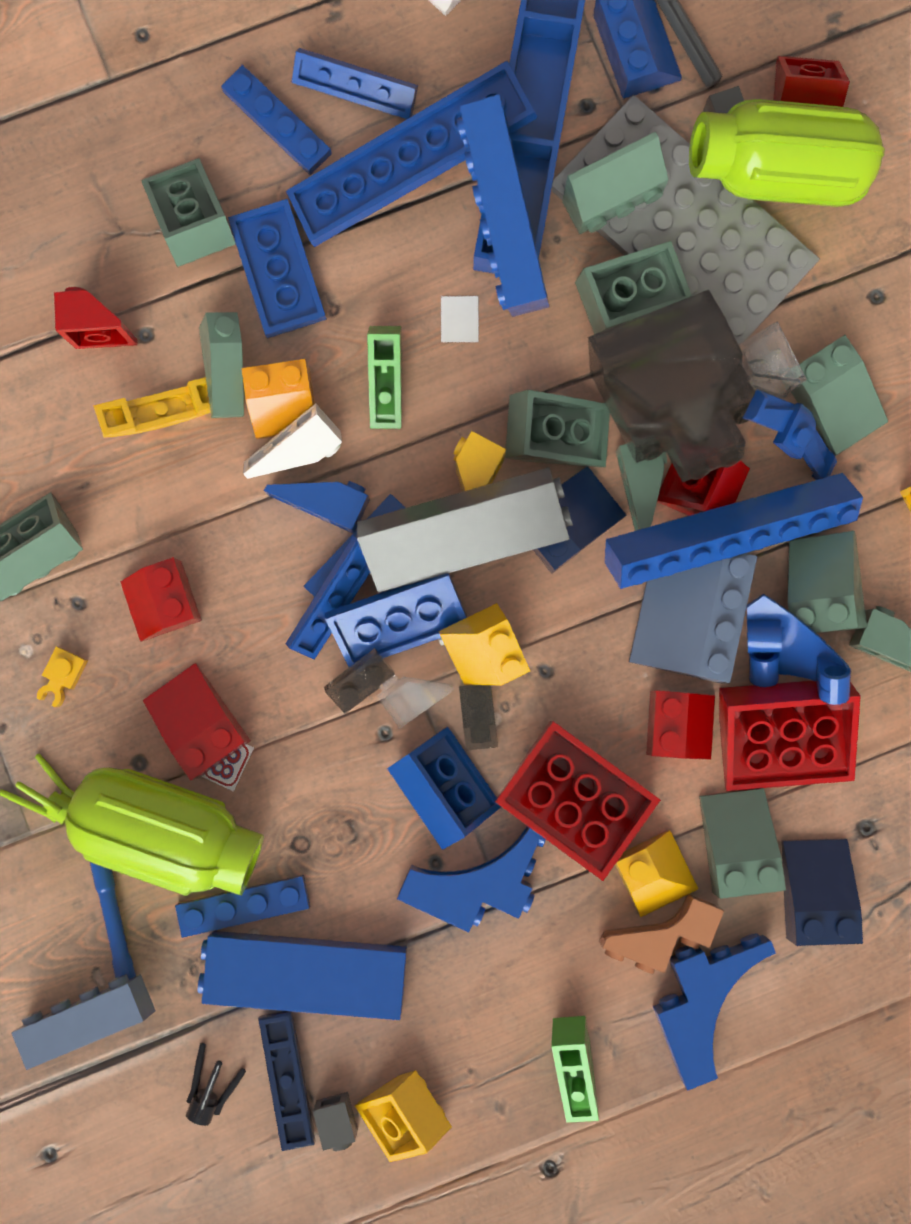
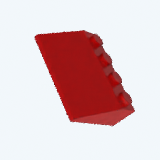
M813 680L777 683L771 687L749 685L719 688V725L726 791L855 781L861 696L851 681L849 700L838 705L828 704L820 700L817 683Z
M550 721L495 802L600 880L604 881L661 799L557 723Z

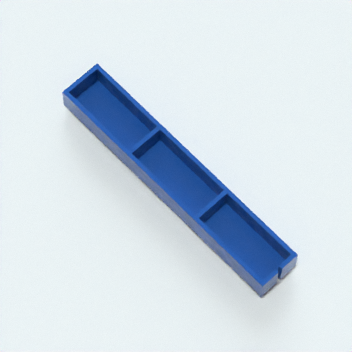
M521 0L509 64L530 101L537 119L511 133L510 137L538 258L585 0ZM482 213L481 219L486 218L485 213ZM480 223L474 252L473 270L493 273L488 253L493 252V246H488L487 240L484 239Z

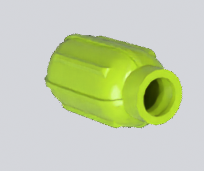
M753 99L734 105L727 113H700L693 127L690 140L689 168L694 178L718 179L726 190L744 199L841 207L860 201L868 193L870 186L879 173L885 148L883 147L879 127L865 113L848 107Z
M99 768L88 773L77 787L68 806L64 821L69 842L76 851L83 854L86 861L181 895H189L191 892H203L218 887L241 896L253 874L264 840L263 834L237 826L234 817L229 813L222 801L131 769Z

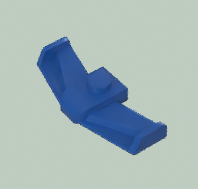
M757 389L742 419L778 431L773 441L776 446L791 458L801 459L803 457L813 472L811 476L814 479L818 480L829 477L837 463V458L827 448L816 430V421L812 412L802 403L793 404Z

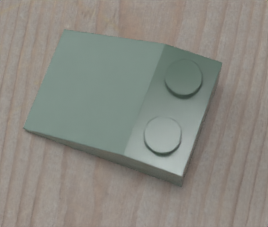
M199 158L141 180L177 267L236 244L226 216Z
M671 241L586 267L575 281L596 340L627 331L621 327L624 323L656 318L693 301Z
M846 335L792 368L782 378L796 401L802 403L812 412L816 421V430L835 456L888 422L866 366Z
M525 390L511 394L509 396L505 458L536 463L606 467L611 404L534 390Z
M855 531L789 541L788 609L816 633L867 628Z
M764 788L699 796L712 893L722 899L786 891L782 858Z

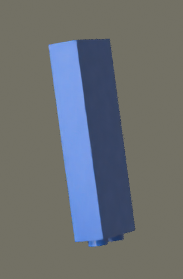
M213 931L208 936V940H203L201 947V960L206 961L205 972L200 973L198 993H202L201 1004L400 1020L407 947Z

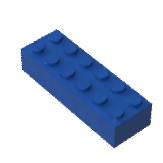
M500 95L460 105L462 117L456 120L465 149L470 148V151L465 152L464 155L472 180H477L478 185L472 186L476 205L479 207L480 213H485L486 217L480 219L484 239L487 240L488 246H493V252H489L488 257L492 272L496 278L500 277L501 285L496 286L500 306H502L503 310L508 309L512 317L549 308L548 296Z

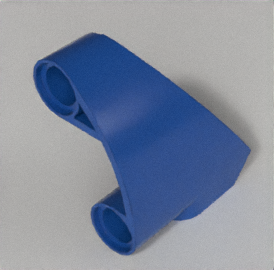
M762 594L747 605L749 680L753 685L771 687L778 683L779 674L791 675L816 681L819 698L825 703L838 705L849 700L851 669L828 643L803 621L765 594Z

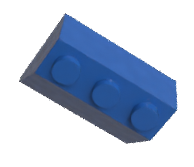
M596 0L593 17L623 99L681 81L682 76L655 0Z
M448 726L387 768L442 850L465 838L501 808L495 802L497 797Z

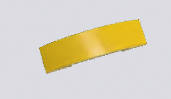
M206 377L188 381L187 386L129 401H126V398L93 405L104 438L156 430L211 413Z

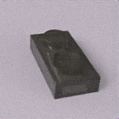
M374 648L325 685L324 689L325 693L346 714L395 677L396 674Z
M491 685L459 686L466 751L498 747Z

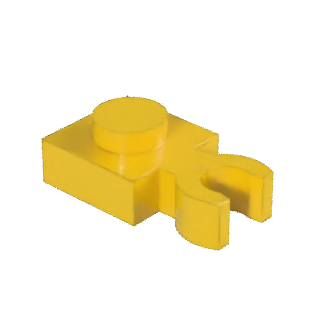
M55 647L41 675L50 680L47 685L42 686L38 690L37 699L45 700L47 693L52 691L55 694V699L51 706L60 707L65 700L64 688L75 689L88 660L61 647Z

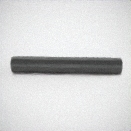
M656 0L706 87L710 88L721 81L722 74L679 0Z

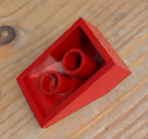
M197 663L191 665L143 700L170 752L190 781L200 778L251 741Z

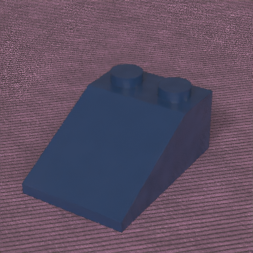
M588 466L562 483L565 497L559 498L561 508L568 506L573 524L567 527L570 540L533 550L551 574L627 516Z
M848 839L781 840L782 865L786 891H784L786 939L796 946L863 944L862 913Z

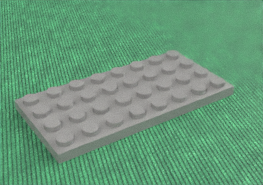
M633 95L553 180L551 191L563 200L568 175L656 131L668 175V182L663 196L651 204H646L645 202L639 204L632 213L619 219L616 216L606 221L607 224L597 232L623 255L671 241L693 297L691 303L681 307L735 353L817 264L820 258L754 200L735 196L726 190L718 179L694 178L689 168L690 144Z

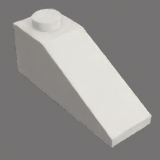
M315 403L244 461L243 474L247 478H252L315 463L324 456L327 458L331 457L341 446V431Z

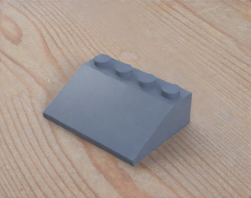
M744 553L729 559H723L670 576L647 581L629 662L716 683H730L757 556Z

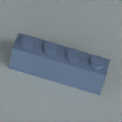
M127 974L108 982L109 988L100 991L98 986L80 994L79 1001L71 1004L70 999H66L51 1006V1012L46 1015H42L41 1011H38L21 1020L23 1025L13 1031L12 1036L26 1070L143 1022L156 1010L141 974L131 979L128 978Z

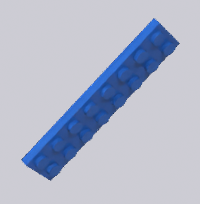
M503 62L286 190L310 243L314 247L318 246L465 161L464 153L470 151V148L465 149L458 130L456 119L462 117L460 105L499 94L510 134L537 119L536 113L509 62Z

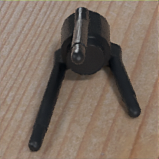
M204 1042L199 1045L191 1091L186 1100L190 1104L186 1112L187 1119L201 1126L209 1125L214 1115H220L225 1102L246 1073L244 1068L240 1069L219 1100H217V1095L212 1090L222 1067V1061L218 1060L211 1072L206 1088L200 1089L198 1092L206 1048Z

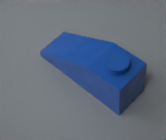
M348 481L347 485L340 482L266 485L264 489L268 496L350 533H354L357 530V522L361 521L370 501L369 496L364 493L366 489L351 481Z

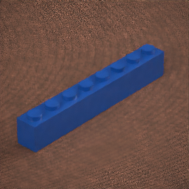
M843 473L608 538L605 545L604 563L620 589L639 585L650 580L670 576L688 569L701 567L709 563L729 559L740 554L760 550L764 547L857 521L863 496Z

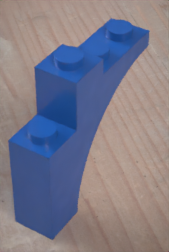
M527 826L510 847L481 865L457 871H434L411 865L397 900L468 933L472 925L478 927L486 909L481 906L482 903L519 919L522 911L526 913L529 911L535 897L531 893V884L522 880L523 876H530L536 863V859L532 858L537 846L543 847L546 839Z
M758 933L747 935L740 939V944L730 948L728 945L719 946L711 950L710 956L707 957L700 947L695 949L687 945L675 950V955L671 956L669 961L683 995H667L661 998L659 1004L653 1006L680 1079L687 1091L718 1079L713 1058V1038L718 1014L726 996L742 975L763 959L776 954L771 940L766 936H759Z

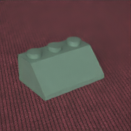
M656 131L567 176L562 203L579 234L588 230L590 233L596 232L607 224L606 221L616 216L619 219L632 213L639 204L643 202L651 204L663 196L668 182V175Z
M51 492L0 524V601L5 600L9 596L17 595L25 586L36 579L47 576L53 568L64 561L72 560L77 556L78 552L83 550L77 531Z

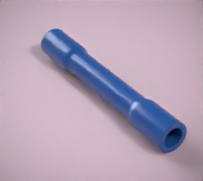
M90 862L94 885L99 895L112 953L115 979L125 974L131 979L136 974L132 957L128 951L115 893L113 871Z

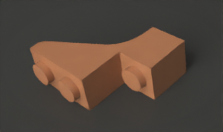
M688 894L679 911L669 920L659 924L606 930L601 935L599 943L602 948L606 949L605 954L615 960L623 962L624 957L636 961L635 966L647 973L654 974L655 970L665 973L679 936H681V943L692 948L699 949L700 945L708 948L711 947L724 910L715 904Z

